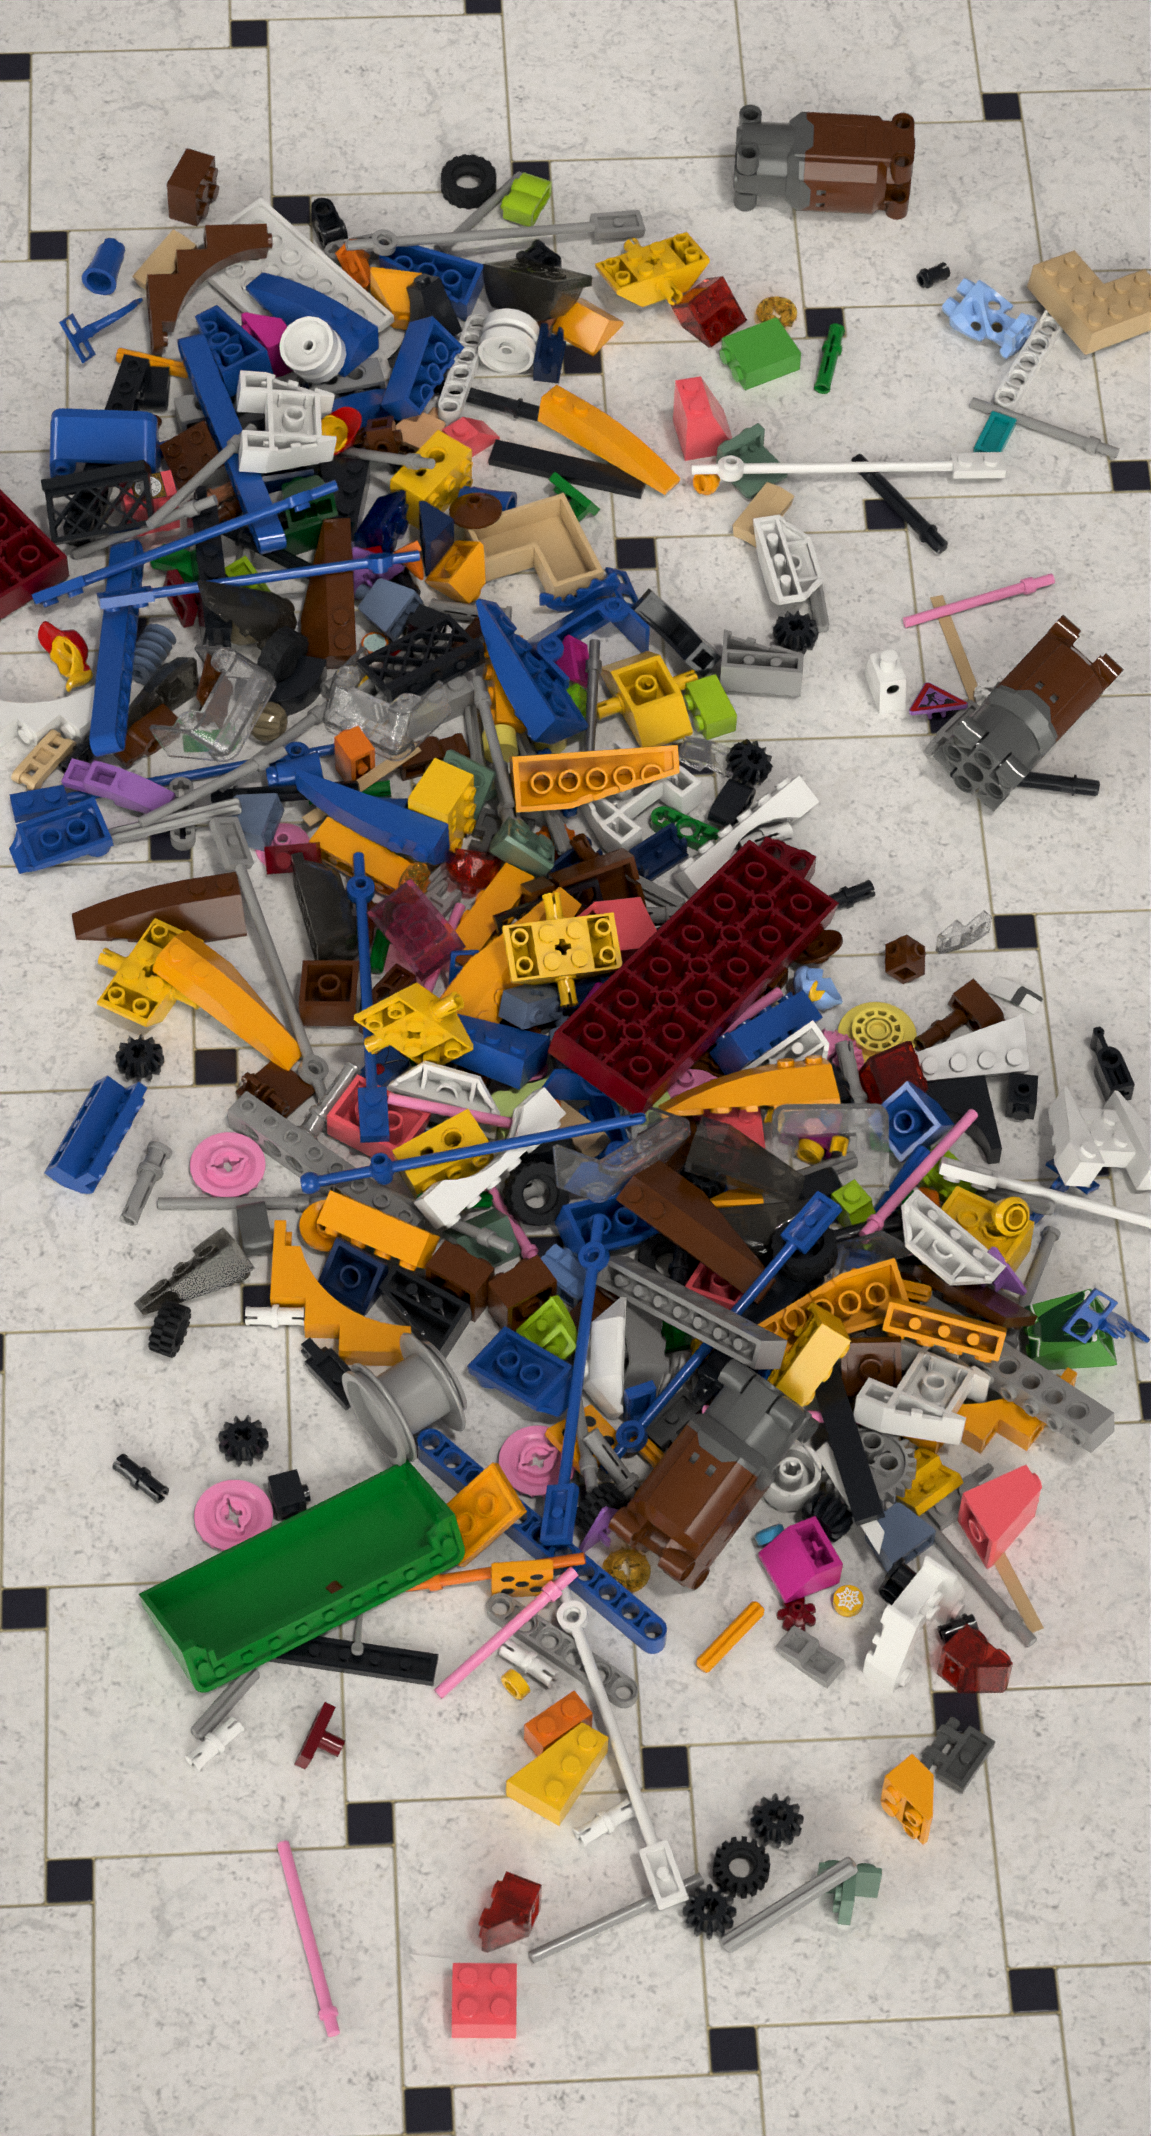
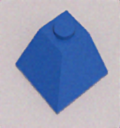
M906 1081L867 1117L868 1121L900 1162L908 1160L917 1145H922L926 1148L931 1146L955 1125L938 1102L910 1081Z

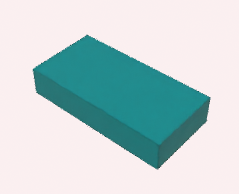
M992 411L973 452H1003L1016 426L1017 419Z

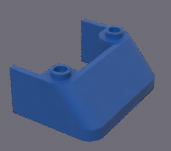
M60 408L52 412L49 461L51 478L73 474L76 470V463L124 464L145 460L151 466L152 473L160 472L161 455L158 420L154 414L146 411Z
M610 597L587 602L527 641L533 647L529 652L538 661L543 660L549 667L546 673L553 681L559 679L569 693V677L555 663L564 654L562 642L567 635H571L581 641L604 625L612 622L643 653L649 651L650 626L624 600L618 597Z
M554 1069L542 1086V1088H546L554 1099L589 1100L595 1121L625 1116L621 1105L571 1069ZM629 1127L604 1131L611 1140L605 1147L606 1161H583L566 1185L567 1191H622L632 1176L643 1170Z

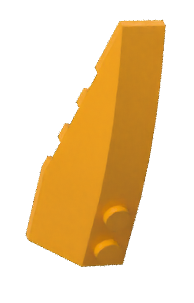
M557 384L541 397L537 421L664 495L680 482V477L653 450L602 410Z
M678 745L509 757L511 787L516 813L572 809L680 773Z
M558 887L552 892V895H554V892L560 893L563 917H574L582 904L564 889ZM544 901L539 902L529 913L512 925L546 920ZM503 933L489 942V945L479 953L473 955L440 996V999H443L452 992H457V994L461 995L464 1007L461 1010H457V1014L499 1024L503 1019L498 1016L503 990L524 985L511 983Z
M188 930L174 936L157 955L153 972L273 1063L289 1071L302 1057L297 1041L237 969Z
M809 1055L803 1061L794 1062L792 1058L778 1059L777 1064L745 1069L710 1080L658 1105V1111L664 1117L702 1115L704 1114V1109H709L711 1113H729L732 1111V1107H738V1109L746 1110V1112H757L758 1108L762 1105L774 1107V1110H787L839 1104L840 1096L831 1063L822 1058L821 1055Z
M892 1258L839 1274L758 1325L787 1340L785 1351L788 1353L798 1338L793 1335L798 1326L804 1328L812 1313L807 1310L811 1302L840 1318L848 1336L883 1326L891 1297L909 1301L896 1260Z

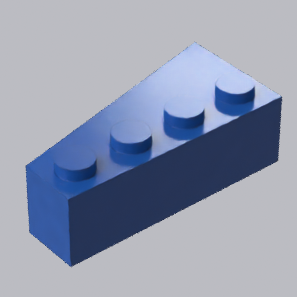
M418 245L396 247L395 252L389 256L379 255L380 268L417 272L440 277L456 317L466 322L468 316L472 314L485 284L484 264Z
M218 305L195 316L199 333L205 335L229 397L237 394L240 370L273 374L267 349Z
M433 316L409 322L381 403V406L391 416H394L396 421L418 416L422 413L434 395V388L443 381V374L453 366L455 356L464 349V346Z
M804 990L795 995L789 992L777 1001L779 1004L775 1007L767 1006L757 1014L758 1017L750 1020V1018L736 1027V1030L730 1033L726 1032L715 1041L717 1046L709 1053L724 1075L741 1071L812 1020L816 1024L823 1018Z
M457 1014L473 1043L474 1050L450 1062L519 1090L546 1065L551 1036Z

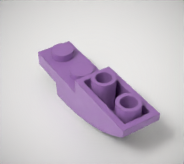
M72 758L61 780L64 787L113 800L116 806L145 814L174 800L176 796L172 791L144 777L97 760L88 763Z

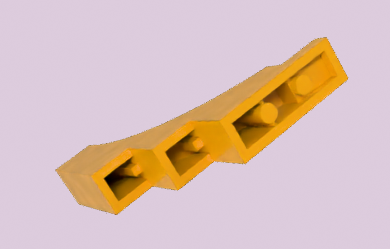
M275 1220L270 1290L271 1307L273 1304H279L280 1307H305V1338L339 1339V1357L347 1365L361 1363L366 1366H394L404 1360L400 1349V1336L403 1333L411 1334V1326L379 1322L362 1316L339 1303L319 1284L312 1274L304 1258L301 1246H292V1232H287L286 1220Z
M1067 1367L1061 1376L1059 1374L1057 1376L1075 1387L1078 1373ZM1004 1398L984 1403L962 1404L957 1412L958 1415L966 1417L961 1442L980 1454L996 1433L1027 1451L1047 1425L1038 1418L1028 1415L1020 1406ZM901 1436L917 1447L922 1446L935 1454L944 1445L942 1442Z

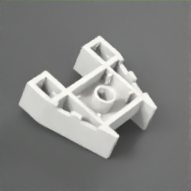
M240 370L236 392L237 412L265 414L266 431L242 430L238 451L240 472L270 473L333 460L337 438L336 436L322 435L321 418L332 413L334 393L318 388L312 391L299 387V382L289 380L287 383L275 379L276 375L267 372Z
M618 740L614 742V749L635 748ZM679 765L680 773L578 807L604 850L609 853L624 848L629 852L630 849L642 842V828L632 821L634 817L658 799L671 809L685 815L702 803V782Z
M1064 1087L1048 1110L1050 1125L1054 1129L1052 1146L1056 1147L1054 1164L1064 1185L1089 1187L1102 1167L1126 1168L1136 1189L1151 1190V1129L1119 1091L1115 1090L1102 1109L1077 1107L1068 1087Z
M905 1337L904 1340L901 1339L902 1371L906 1372L897 1388L868 1378L856 1398L853 1413L856 1423L881 1433L960 1445L966 1417L958 1415L957 1412L966 1397L979 1403L986 1402L991 1377L975 1365L970 1367L959 1359V1355L945 1351V1348L934 1344L933 1347H926L917 1344L916 1339Z
M926 1556L924 1558L923 1567L896 1601L892 1605L888 1604L880 1621L883 1623L882 1632L875 1634L872 1641L875 1646L867 1653L863 1668L865 1675L894 1693L899 1685L904 1687L913 1675L911 1666L915 1645L923 1632L922 1626L927 1620L932 1622L935 1619L942 1625H945L952 1618L957 1620L965 1609L966 1605L963 1604L965 1590L957 1575L930 1557Z

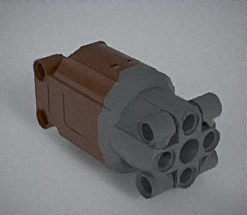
M745 105L740 109L739 124L736 132L733 183L735 189L734 206L740 211L747 212L756 207L757 196L783 197L790 206L800 211L874 214L877 210H885L889 218L894 220L903 219L908 213L915 156L914 118L908 113H898L893 116L892 121H886L877 115L800 112L789 123L762 122V110L756 105Z
M1064 614L987 696L982 704L960 723L953 731V735L933 755L950 773L956 767L958 768L952 777L955 785L961 791L973 794L980 788L976 796L993 812L1124 670L1107 653L1103 657L1100 655L1092 663L1074 647L1073 644L1080 637L1079 633L1081 630Z
M736 1359L730 1360L722 1369L718 1381L724 1387L703 1414H695L689 1420L634 1494L628 1505L620 1508L608 1525V1528L616 1536L636 1551L639 1550L646 1553L651 1550L659 1556L658 1567L680 1585L686 1586L693 1591L698 1589L706 1580L710 1572L709 1567L777 1477L776 1467L794 1442L798 1440L802 1444L806 1443L813 1436L819 1425V1422L811 1417V1413Z

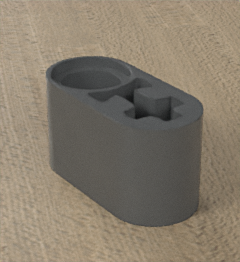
M265 1201L236 1206L245 1257L273 1252V1242Z

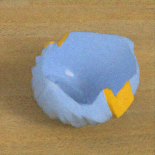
M808 966L797 968L793 977L795 994L804 990L817 1010L824 1011L835 1007V1005L842 1004L843 1000L832 979L822 978L823 969L808 968Z

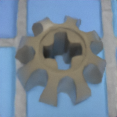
M274 702L256 705L249 718L251 734L257 740L264 743L273 742L286 731L288 721L286 711Z

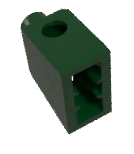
M317 475L307 478L295 477L291 482L282 485L283 500L326 483ZM334 493L310 501L311 507L302 511L295 512L294 508L285 510L288 527L292 528L338 516Z

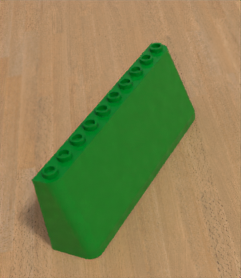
M406 1459L403 1465L399 1466L396 1464L139 1593V1597L144 1609L190 1683L198 1692L205 1693L456 1566L465 1555V1547L455 1513L410 1461ZM337 1580L343 1588L331 1594L326 1587L331 1582Z

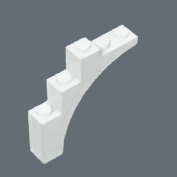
M95 685L72 696L53 701L22 703L0 700V749L17 735L25 743H31L36 747L52 729L58 732L62 731L66 738L82 743L90 735Z

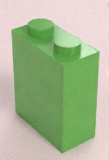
M777 317L722 338L721 350L719 351L720 358L724 364L729 366L734 380L740 382L745 391L800 370L801 351Z

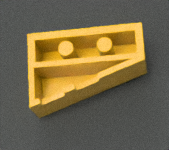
M811 1302L807 1309L812 1313L804 1328L798 1326L793 1334L798 1337L788 1353L784 1352L780 1369H773L767 1380L801 1407H804V1405L808 1406L812 1402L815 1390L821 1382H825L830 1377L833 1365L838 1358H843L846 1355L851 1342L841 1319Z
M581 1722L506 1780V1796L560 1826L608 1753L609 1737Z

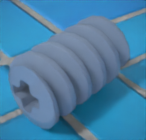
M149 624L145 627L135 646L132 674L134 681L143 685H149L152 682V677H155L157 669H160L162 661H165L167 653H170L172 645L176 643V637L170 629L159 624Z

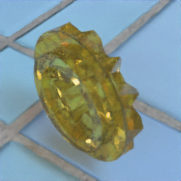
M768 297L762 300L756 309L757 320L761 321V323L776 317L772 315L773 309L778 315H781L778 319L784 328L792 327L793 322L797 320L796 306L792 301L784 297Z
M414 862L403 872L398 884V897L403 904L415 906L418 901L423 900L424 893L428 892L427 887L431 883L429 879L431 871L427 868L426 864Z
M624 1547L615 1552L611 1551L606 1560H604L602 1567L631 1593L642 1589L649 1581L651 1574V1565H649L646 1555H642L635 1549L630 1550ZM624 1561L628 1563L630 1568H634L631 1569L629 1579H627V1575H625L623 1570H619L622 1569Z

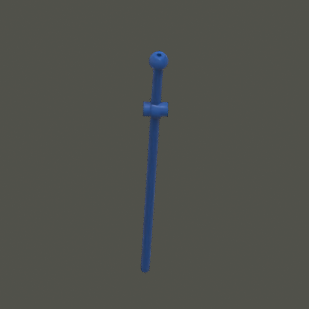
M635 1113L391 1161L384 1153H377L372 1156L370 1166L319 1176L314 1172H306L300 1177L301 1187L304 1193L313 1195L320 1190V1187L373 1177L380 1185H387L392 1182L395 1172L640 1125L646 1122V1115L644 1113Z

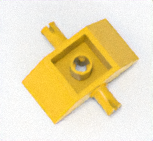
M685 232L662 241L653 242L644 247L641 246L636 238H632V242L628 239L623 247L627 253L595 263V268L617 295L641 307L664 299L670 305H675L674 301L678 304L682 300V293L690 290L710 263V258L689 233Z
M650 651L602 666L600 675L613 698L597 703V719L601 720L616 713L622 714L640 747L662 746L693 735L681 691L685 690L686 683L698 680L697 674H694L695 671L692 669L672 677L660 654Z
M554 892V895L547 893L542 895L546 920L502 926L511 983L527 985L557 983L560 1007L566 1008L567 1005L572 1007L578 1005L574 980L592 978L617 971L622 966L614 912L566 918L563 917L560 893ZM557 946L564 950L563 955H561V951L555 950Z
M154 918L129 956L124 957L108 948H104V953L101 952L99 955L98 964L110 968L117 973L98 999L97 1005L144 1027L163 1022L177 1000L198 1010L200 1007L152 971L157 955L174 936L184 931Z
M416 982L354 1015L356 1022L374 1033L364 1039L365 1048L371 1054H376L378 1051L391 1045L418 1065L423 1061H428L443 1066L474 1050L473 1043L456 1013L457 1010H461L464 1007L463 998L457 992H452L450 995L440 999Z

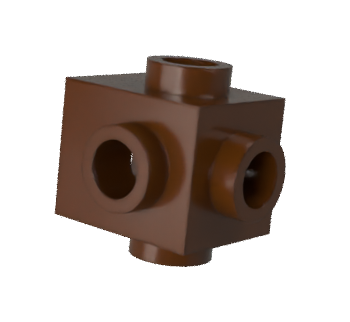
M394 416L367 420L366 435H364L365 449L399 454V447L403 445V436L401 429H396Z
M907 934L885 944V973L902 984L925 975V946Z

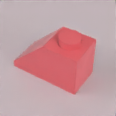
M461 417L442 429L443 433L472 449V457L493 445L496 439L500 440V437L484 421Z

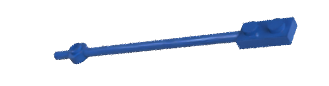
M336 480L110 566L32 594L35 605L43 604L44 608L59 602L58 597L68 594L69 598L84 593L83 588L90 584L285 510L294 508L295 512L302 511L311 507L310 501L338 491V485Z
M419 550L395 554L375 553L360 559L156 588L143 586L97 593V601L99 607L105 609L106 612H116L122 610V606L132 605L133 608L147 607L150 602H155L157 598L360 569H370L374 574L388 572V568L395 564L420 561Z
M292 742L284 747L287 756L269 765L276 766L277 762L302 757L318 751L319 757L335 755V745L329 744L308 748L302 742ZM247 760L146 779L161 786H168L173 779L178 777L195 781L222 776L238 768ZM63 785L9 794L15 823L39 817L67 807L71 803L81 802L95 797V799L103 798L81 791L66 793Z
M356 852L353 854L354 877L350 878L347 882V897L356 904L361 1005L363 1011L373 1005L367 903L374 898L375 885L371 878L365 876L364 854ZM363 1027L364 1040L366 1037L374 1034L365 1027ZM364 1045L366 1087L358 1088L360 1143L389 1142L387 1087H378L376 1054L368 1052Z
M817 1191L782 1232L781 1237L787 1243L730 1311L741 1316L796 1250L806 1254L842 1212L840 1205ZM703 1342L638 1421H626L619 1426L616 1432L618 1444L613 1450L620 1460L626 1452H638L645 1447L648 1441L647 1427L714 1347ZM638 1436L635 1441L630 1442L632 1437ZM600 1465L599 1468L608 1475L604 1467Z
M602 1215L593 1216L590 1242L586 1243L578 1254V1261L586 1270L558 1484L547 1485L540 1534V1542L544 1546L572 1544L579 1496V1487L575 1483H570L597 1275L599 1271L607 1266L610 1259L609 1251L602 1245L605 1217Z

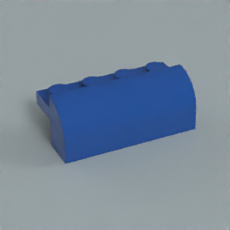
M108 1075L96 1081L44 1173L63 1187L82 1194L94 1193L101 1178L106 1173L113 1156L118 1151L124 1136L132 1126L134 1118L145 1102L143 1096L147 1087L138 1081L124 1088Z

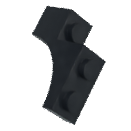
M648 589L631 607L679 654L684 662L703 678L722 658L710 643L694 631L685 618L651 589Z

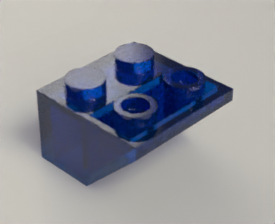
M399 490L376 499L354 534V547L366 549L381 546L383 553L392 554L394 552L399 536H403L406 533L409 521L406 520L409 507L406 503V491Z

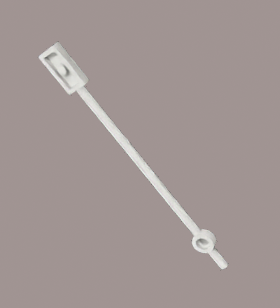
M1003 452L951 453L950 460L797 463H743L740 458L730 455L722 457L718 464H691V475L718 474L722 480L728 482L740 480L743 474L952 471L953 479L1005 478L1006 474Z
M943 1156L941 1158L939 1174L944 1175L943 1178L947 1181L960 1183V1180L972 1183V1187L985 1191L988 1188L996 1189L997 1186L1151 1228V1216L1001 1176L995 1170Z
M560 1575L555 1576L553 1580L555 1581ZM569 1586L561 1591L560 1600L562 1605L557 1611V1620L565 1632L573 1634L647 1847L639 1849L638 1852L659 1910L689 1900V1896L668 1839L659 1842L584 1631L589 1622V1614L581 1602L573 1600ZM571 1617H579L576 1622H569Z

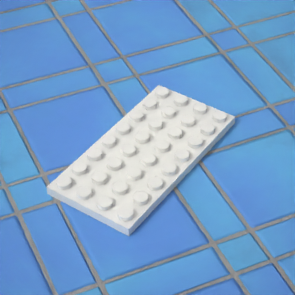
M259 198L223 224H267V232L272 233L273 246L272 249H268L267 258L236 263L206 279L243 313L248 312L272 317V314L267 309H263L246 291V286L264 272L301 283L327 295L378 326V333L395 322L394 315L262 198ZM203 239L196 243L198 249H204Z

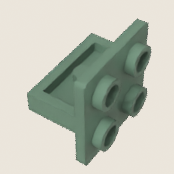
M452 749L447 750L444 762L474 775V787H476L474 819L477 821L485 802L497 797L495 784L493 783L496 772Z
M827 1860L826 1862H819L817 1876L839 1861ZM869 1863L857 1864L858 1872L826 1892L834 1894L832 1912L838 1913V1924L850 1925L855 1896L878 1897L882 1868H876Z

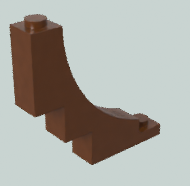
M267 224L205 225L203 234L204 249L176 250L174 260L175 274H147L146 296L151 355L162 357L163 348L168 347L167 332H174L177 319L186 301L206 279L236 263L267 258L268 249H272L273 246L272 233L267 232Z

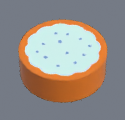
M379 632L366 634L361 641L362 653L366 656L388 645V639Z

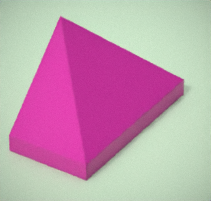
M567 635L562 642L564 654L555 663L569 677V681L587 688L588 673L585 672L586 660L589 659L588 646L573 636Z

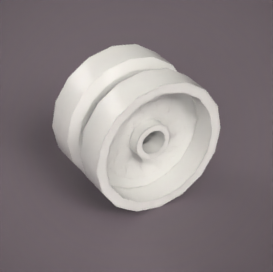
M509 308L497 309L489 313L484 319L478 355L487 367L497 372L506 374L524 372L534 362L540 328L529 314L520 310Z
M311 316L299 318L291 323L282 334L279 345L281 357L286 365L303 380L317 384L326 382L336 376L343 367L346 358L345 343L320 318Z

